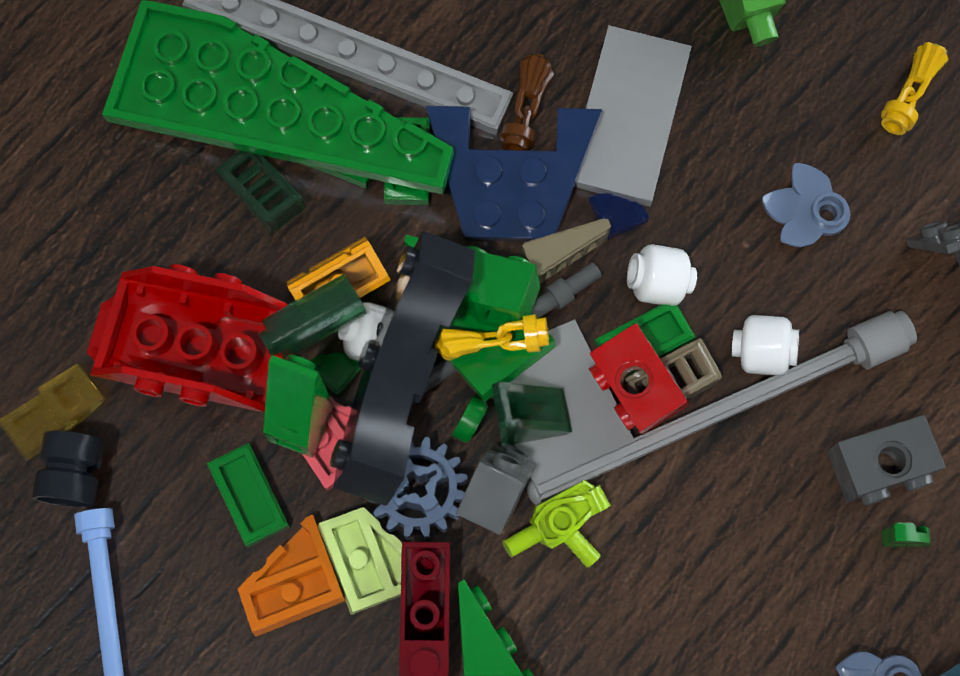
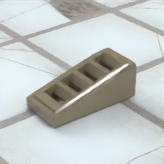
M603 218L525 242L522 245L521 257L531 264H536L541 284L606 242L611 225L608 219Z
M701 338L660 359L677 384L670 371V368L676 366L686 384L680 390L687 400L716 386L722 378L721 372ZM692 358L702 376L698 380L686 361ZM639 370L625 378L623 381L625 391L630 394H639L635 386L643 383L646 389L648 375Z

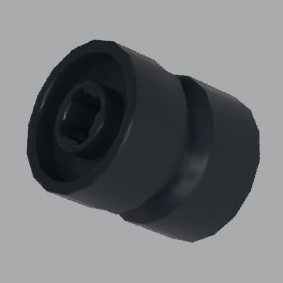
M44 432L39 458L46 463L44 469L36 472L32 498L40 502L76 508L94 507L99 481L92 475V472L101 468L105 440L76 432Z

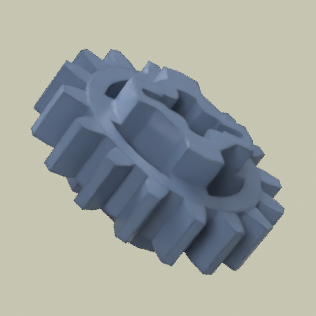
M428 437L424 438L421 447H414L411 440L404 480L388 505L381 504L373 512L377 520L386 516L390 518L386 527L388 532L392 533L400 525L404 527L405 539L410 540L414 530H421L422 536L427 540L430 539V527L436 525L441 532L445 533L447 531L445 518L447 516L457 520L460 518L456 514L458 508L454 504L455 502L461 503L465 492L457 490V487L466 484L468 478L467 474H455L454 471L461 465V460L459 457L450 460L445 458L448 451L447 445L442 444L434 451L431 450L430 438ZM423 459L434 464L424 467L414 465L411 460ZM415 479L419 484L427 482L425 485L426 495L420 498L416 493L407 495L410 491L409 482ZM448 480V497L441 507L436 499L437 489ZM406 509L421 511L424 518H409L400 513Z

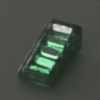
M239 151L215 169L217 174L270 235H273L306 209L303 198L262 155ZM251 159L254 165L237 178L231 174L243 163ZM261 171L264 176L246 189L243 184ZM271 182L274 187L256 200L253 195ZM281 194L284 198L267 211L264 206Z

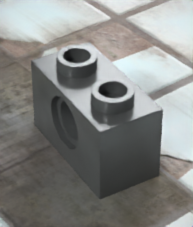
M925 415L838 442L827 451L846 503L862 499L864 506L890 498L889 489L905 485L907 492L934 483L932 475L946 468ZM879 454H886L893 459L896 466L895 474H889L880 467L878 462Z
M503 444L502 447L493 445L480 460L456 514L501 535L515 512L536 464L528 461L529 455L515 446Z

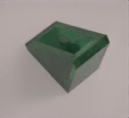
M506 382L492 384L493 404L501 446L503 444L513 445L557 437L572 432L563 388Z

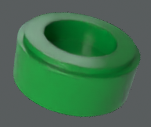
M473 395L451 436L464 443L469 442L488 408L487 402H483V400Z

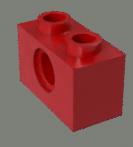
M637 323L589 353L596 364L588 369L603 392L610 387L621 403L613 408L628 431L636 426L643 435L689 406L687 399ZM633 370H641L648 375V385L639 394H630L625 391L623 386L625 376Z

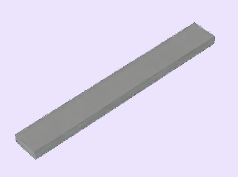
M184 0L182 3L183 8L225 16L235 22L238 28L252 36L256 34L267 40L270 46L423 107H470V125L496 136L513 100L514 93L280 0Z

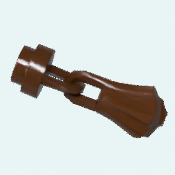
M543 54L527 55L520 61V87L515 102L517 118L515 123L503 125L500 139L503 142L502 148L504 150L528 151V149L534 147L537 134L529 127V123L536 116L542 95L554 77L551 63ZM525 96L533 99L531 107L526 105L522 108Z

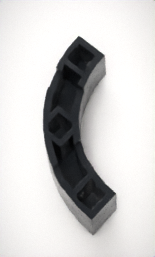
M422 231L414 248L406 246L397 269L401 276L383 315L375 343L367 341L359 357L358 368L363 369V373L353 401L344 438L337 441L330 459V466L336 468L334 489L387 506L404 480L414 431L413 426L406 424L412 404H415V402L419 403L424 395L437 358V350L432 348L440 325L447 328L450 327L466 292L473 282L475 250L426 231Z

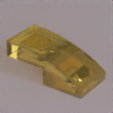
M78 363L38 387V396L0 419V427L26 461L40 453L44 432H69L104 402V397Z

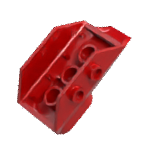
M171 264L169 269L150 266L121 273L115 295L101 303L86 352L94 361L90 376L132 384L135 391L152 397H161L163 391L179 394L180 401L195 406L206 407L208 401L265 413L269 360L272 355L286 360L288 355L294 354L298 325L297 308L242 284L240 279L228 274L216 273L214 278L197 275V271L179 264Z

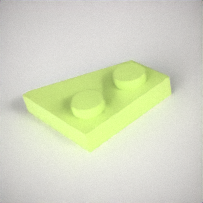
M362 507L319 523V532L351 615L401 596L402 542L394 535L388 534L372 514Z

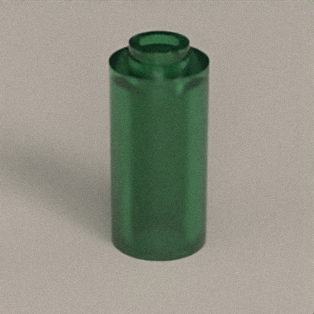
M343 273L262 319L266 329L258 334L271 356L281 353L284 360H286L288 355H296L365 316L367 312L350 281Z

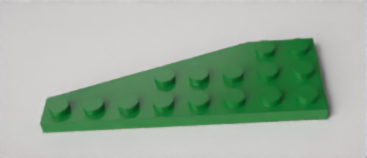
M141 0L102 113L106 121L110 123L438 194H444L454 157L452 146L412 123H404L384 111L382 106L370 99L366 101L350 92L349 87L295 56L289 57L270 46L267 40L256 34L252 36L238 28L235 22L225 16L149 0Z

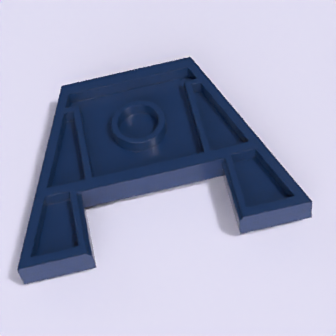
M426 106L435 137L454 149V157L447 180L465 240L528 242L558 232L602 116V109L558 108L556 151L469 150L470 107Z

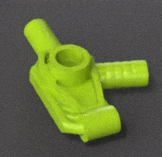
M582 480L535 506L533 516L529 521L531 525L502 541L503 546L512 558L539 542L550 549L564 542L586 567H590L599 559L600 554L578 529L591 516L607 509L611 505L600 485L594 486L586 480Z

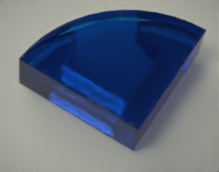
M610 193L590 197L589 204L597 219L605 218L609 220L611 228L608 239H612L648 222V213L635 201L631 202L622 197L612 196Z

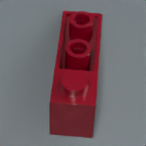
M402 542L399 676H448L450 542Z

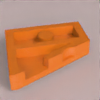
M313 515L306 517L300 523L302 528L283 547L279 545L267 557L263 568L253 572L238 588L251 631L255 637L345 602Z

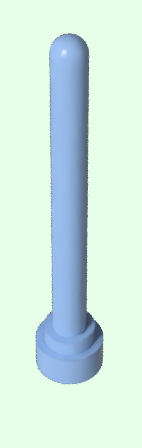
M99 508L74 514L76 534H81L82 542L88 543L104 676H124L107 540L111 539L110 530L115 528L113 509Z

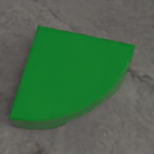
M346 353L322 354L310 360V362L316 365L315 371L319 372L325 388L337 398L342 396L363 371V369L358 368V361L348 358Z
M894 523L881 531L883 547L931 546L930 530L925 525L916 527L914 523Z

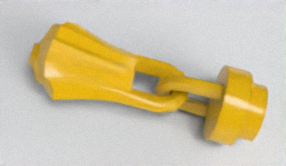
M925 42L917 48L913 56L911 72L897 100L888 101L881 112V124L886 131L895 135H903L906 131L913 129L918 120V113L914 109L916 100L924 94L930 81L948 61L947 50L943 46ZM913 82L920 83L917 92L911 87Z
M536 314L523 316V320L506 322L499 326L497 331L493 332L442 329L438 339L435 341V350L443 359L448 361L463 355L476 353L482 348L498 345L509 351L527 349L528 353L541 351V346H549L546 318L537 319ZM523 329L525 340L511 341L512 333L509 331ZM496 337V339L485 341V339Z

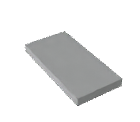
M608 25L586 109H602V116L575 188L651 206L692 46Z

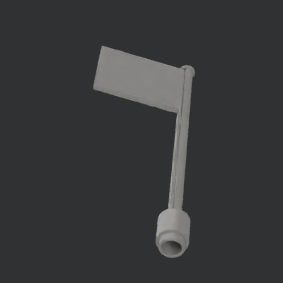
M884 312L849 328L847 331L848 339L844 340V345L788 369L783 375L770 377L633 438L630 430H627L613 408L617 403L610 389L603 392L588 369L596 363L589 353L591 351L574 319L549 330L548 333L554 338L556 347L494 394L492 399L514 446L529 455L527 460L536 464L530 481L527 484V494L532 503L538 505L542 501L555 496L582 480L589 481L850 363L860 364L868 370L908 352L909 347L917 342V334L912 321L905 312Z

